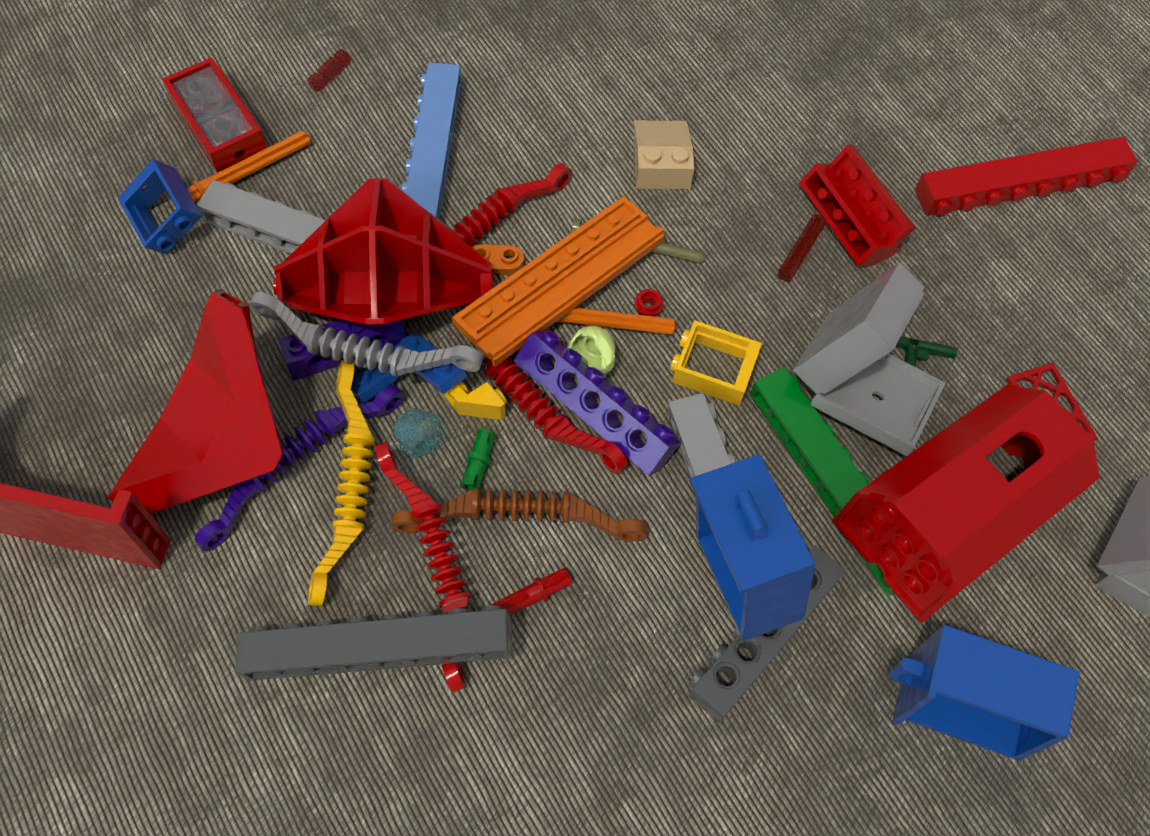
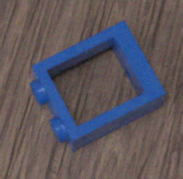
M154 159L118 197L143 246L167 254L202 217L201 212L176 169ZM167 190L176 209L158 227L148 209Z

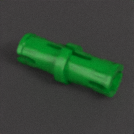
M480 428L477 430L472 451L466 456L467 466L460 483L462 489H465L466 485H468L466 491L474 488H479L480 490L484 471L490 466L491 459L489 456L496 439V434L491 432L490 436H488L490 433L488 429Z

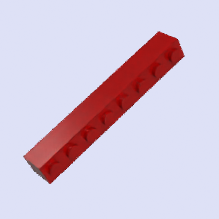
M1123 136L922 173L914 191L925 216L945 215L952 211L962 209L967 211L983 205L993 206L1000 202L1020 201L1031 196H1046L1052 192L1063 190L1068 192L1084 186L1094 187L1111 181L1120 182L1130 175L1138 161Z

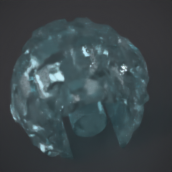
M420 408L407 409L405 414H400L396 419L393 427V436L399 442L400 450L406 452L408 456L415 459L424 454L427 455L441 442L440 420L432 412H427V410H421Z

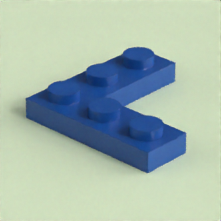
M415 332L402 339L400 343L393 347V353L398 346H404L406 349L419 353L438 350ZM452 363L415 371L416 374L442 394L467 377L465 370L456 367ZM378 365L374 370H369L365 367L353 375L350 390L354 397L364 404L402 375L398 377L392 376L390 367L386 373H380Z

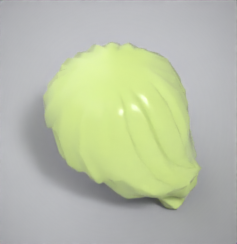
M590 325L581 328L572 336L567 348L577 351L583 357V362L589 367L600 370L606 376L613 368L616 357L615 343L608 331L601 327Z

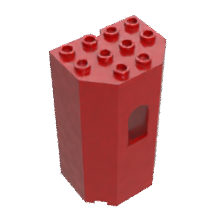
M1007 384L857 491L832 522L868 563H874L879 566L883 572L884 582L919 622L923 623L1099 479L1094 439L1047 391ZM1000 446L1010 456L1017 455L1025 463L1024 471L1010 482L986 458Z

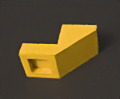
M460 381L443 394L459 415L502 420L506 417L505 404H507L504 395L499 389L496 388L494 390L488 382H485L469 393L464 383Z

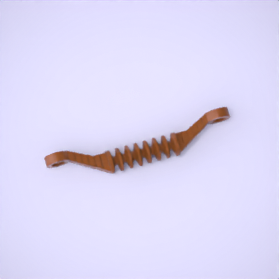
M474 488L466 492V494H462L442 504L443 511L435 516V518L444 517L446 520H451L455 517H467L478 520L481 510H484L487 520L491 519L493 511H497L499 520L503 521L506 511H510L512 521H516L518 513L522 512L524 520L528 522L531 513L535 512L538 522H541L544 513H548L550 522H554L556 514L560 513L563 523H568V521L586 522L622 541L637 542L647 538L646 522L639 519H624L616 522L596 508H592L588 503H584V501L569 493V491H564L561 501H559L555 491H551L549 499L545 500L542 490H539L536 499L533 500L530 490H526L523 499H519L517 489H514L510 499H507L504 489L500 490L498 498H494L492 489L488 488L485 498H482L479 488ZM396 511L392 516L391 528L401 533H417L415 527L421 524L423 520H412V511Z

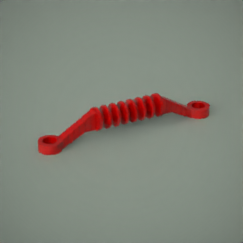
M558 163L551 169L546 179L507 188H497L494 191V196L489 195L486 198V202L478 204V209L474 208L470 211L471 217L468 215L462 218L463 223L457 222L454 224L455 230H451L472 247L476 244V239L481 240L484 237V232L489 233L492 231V226L499 225L500 219H506L508 216L507 212H514L516 207L524 200L562 190L569 182L572 170L565 164Z
M470 304L464 305L463 309L469 306ZM485 356L487 377L491 380L496 379L495 385L498 388L504 387L503 394L505 396L511 395L510 401L513 404L519 403L518 410L520 412L528 411L526 418L528 421L535 420L534 427L536 429L544 427L542 430L544 438L556 440L570 446L573 445V447L598 454L604 465L614 474L620 473L628 466L625 455L614 443L577 430L568 421L565 414L557 415L559 408L556 405L549 407L551 403L550 398H541L543 391L539 388L534 389L535 383L532 380L526 381L527 374L525 372L519 373L520 368L517 364L511 365L512 359L510 356L497 366H494L492 361Z
M387 441L374 445L383 474L408 497L412 509V520H423L421 524L415 527V531L417 533H427V535L419 539L420 545H431V547L423 552L424 557L435 558L427 564V569L439 570L431 576L432 582L442 581L443 583L434 590L435 594H446L447 596L438 602L439 607L443 608L444 614H448V611L451 609H467L471 594L470 592H459V589L466 585L467 582L465 579L455 580V577L463 572L462 567H451V564L456 562L459 557L457 554L447 555V552L455 547L454 542H443L444 539L451 535L450 530H439L440 527L447 523V520L444 517L435 518L436 515L443 511L442 505L437 504L398 471L393 452ZM459 663L442 664L450 691L454 693L465 689V681Z

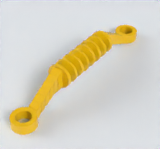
M341 360L338 369L336 393L348 421L347 432L343 437V442L350 445L342 449V454L349 458L341 460L340 466L349 471H341L339 473V478L347 481V483L338 484L337 490L346 495L337 496L335 500L336 503L344 507L334 509V515L343 518V520L333 521L332 528L334 529L332 546L322 558L310 579L307 603L313 606L323 605L327 586V573L360 532L364 531L365 527L363 523L357 522L356 519L365 518L366 512L357 509V507L367 505V500L359 497V495L369 493V488L360 483L370 481V475L362 471L370 470L372 464L363 459L373 457V451L367 449V447H372L375 439L350 390L354 375V362L347 364L343 360Z

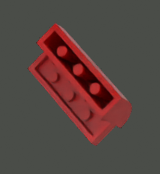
M847 145L830 164L816 163L799 182L858 266H872L888 259L902 248L900 243L916 229L854 145Z

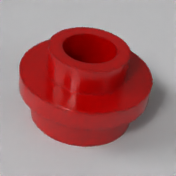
M645 289L636 296L634 306L640 315L654 317L662 311L663 299L656 290ZM651 303L653 306H646L644 304Z

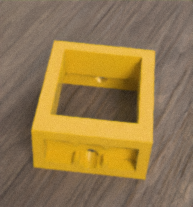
M694 320L691 330L685 329L679 346L684 348L681 355L676 353L670 367V370L675 372L672 383L740 406L762 343ZM695 343L744 359L735 385L686 368Z

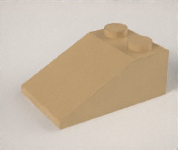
M634 120L636 189H691L694 157L687 121Z

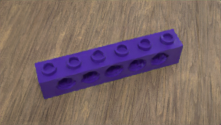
M549 330L531 332L514 362L603 438L619 447L623 454L648 476L661 471L681 443L674 437V432L667 426L654 421L651 418V413L646 408L631 402L627 398L628 394L623 389L612 386L604 379L605 375L600 370L589 367L583 362V357L577 351L567 348L560 343V337ZM551 356L555 358V367L551 364ZM573 374H575L578 379L577 386H575L573 383ZM595 392L600 396V405L595 401ZM618 411L623 415V424L619 423L617 419ZM640 431L646 434V444L640 439Z

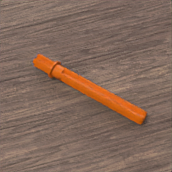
M300 131L199 182L192 181L193 185L188 187L187 190L194 202H197L213 180L233 184L304 148L311 143L305 131Z
M574 308L556 321L662 334H673L675 331L674 319L584 308Z

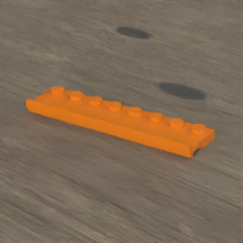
M623 196L452 317V324L489 358L494 366H497L523 347L531 332L546 330L662 244L665 238V234H663L664 229L660 226L656 228L647 220L648 216Z

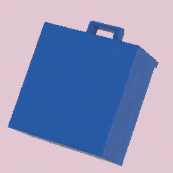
M757 454L689 478L696 495V537L742 640L745 641L803 620L815 562L761 455Z
M943 625L913 653L901 660L890 670V678L901 683L892 723L899 725L906 720L1019 761L1069 737L1080 671Z

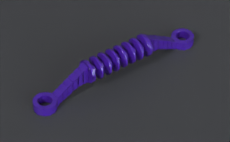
M392 384L382 389L373 402L361 403L358 406L364 419L387 415L399 407L404 399V394L396 385ZM342 407L314 412L317 423L314 424L310 420L305 419L304 424L307 430L303 431L296 426L294 428L297 436L296 439L285 434L284 439L287 445L285 447L282 445L283 454L274 470L281 475H285L283 463L294 468L296 466L293 459L294 455L302 460L306 458L303 452L304 447L311 452H315L316 449L313 441L316 440L324 445L326 443L323 437L324 432L331 437L337 435V432L348 424ZM273 471L235 484L220 519L207 523L195 535V542L203 551H211L227 539L246 501L258 492L265 490L262 479L265 478L271 483L275 482Z

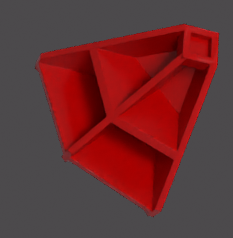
M369 178L281 264L274 266L276 278L273 279L274 295H277L278 300L287 308L361 324H386L470 304L493 289L492 263L388 178Z
M221 289L210 294L205 304L191 358L161 417L117 481L107 499L114 501L118 489L130 491L146 510L152 514L274 471L283 454V449L258 362L249 304Z

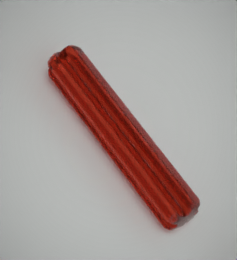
M818 214L812 215L781 265L777 274L779 279L785 282L792 280L826 222L824 217Z

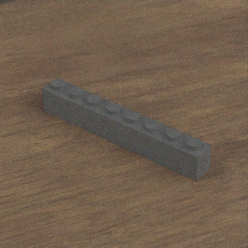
M491 605L482 607L481 611L468 612L467 609L458 608L449 610L448 614L435 615L433 612L424 611L415 613V617L402 618L400 615L391 614L381 617V620L375 621L357 617L349 619L348 623L336 624L334 621L323 620L316 622V626L308 627L297 623L285 624L283 629L274 630L265 626L252 627L250 632L238 633L235 673L247 681L510 659L513 658L512 618L506 609Z

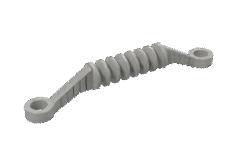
M255 292L249 302V307L255 313L271 319L278 317L307 348L310 354L315 355L320 351L321 356L327 358L332 353L334 360L339 361L343 357L344 362L347 364L352 363L355 359V364L358 367H362L367 361V368L369 370H374L378 365L380 373H386L390 367V373L395 377L451 363L460 369L477 372L484 358L478 350L464 345L420 353L406 349L404 346H398L393 353L392 343H386L382 349V342L378 339L374 340L371 344L370 338L364 336L359 342V336L355 333L348 337L346 331L340 330L336 335V330L332 327L325 331L324 326L321 324L302 322L280 300L269 294Z

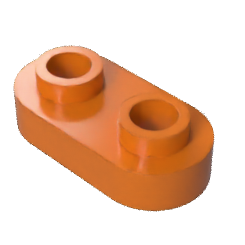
M484 244L473 246L476 251L492 263V275L511 276L524 266V255L516 246ZM506 256H511V257H513V258H512V259H507V258H505V257H506Z

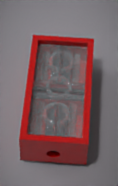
M212 57L162 79L170 101L217 173L267 148L261 129Z

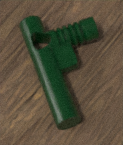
M903 336L900 337L896 344V347L906 349L904 362L916 367L917 359L927 361L929 354L955 359L958 351L957 347Z

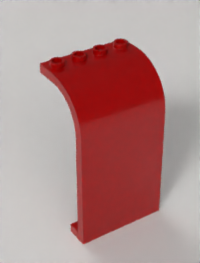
M0 483V533L160 570L171 539L132 492L118 489L111 508Z

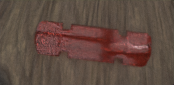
M339 49L333 54L334 58L330 57L316 70L318 73L314 72L308 77V85L315 91H319L325 85L324 82H329L341 70V67H345L350 62L348 52Z

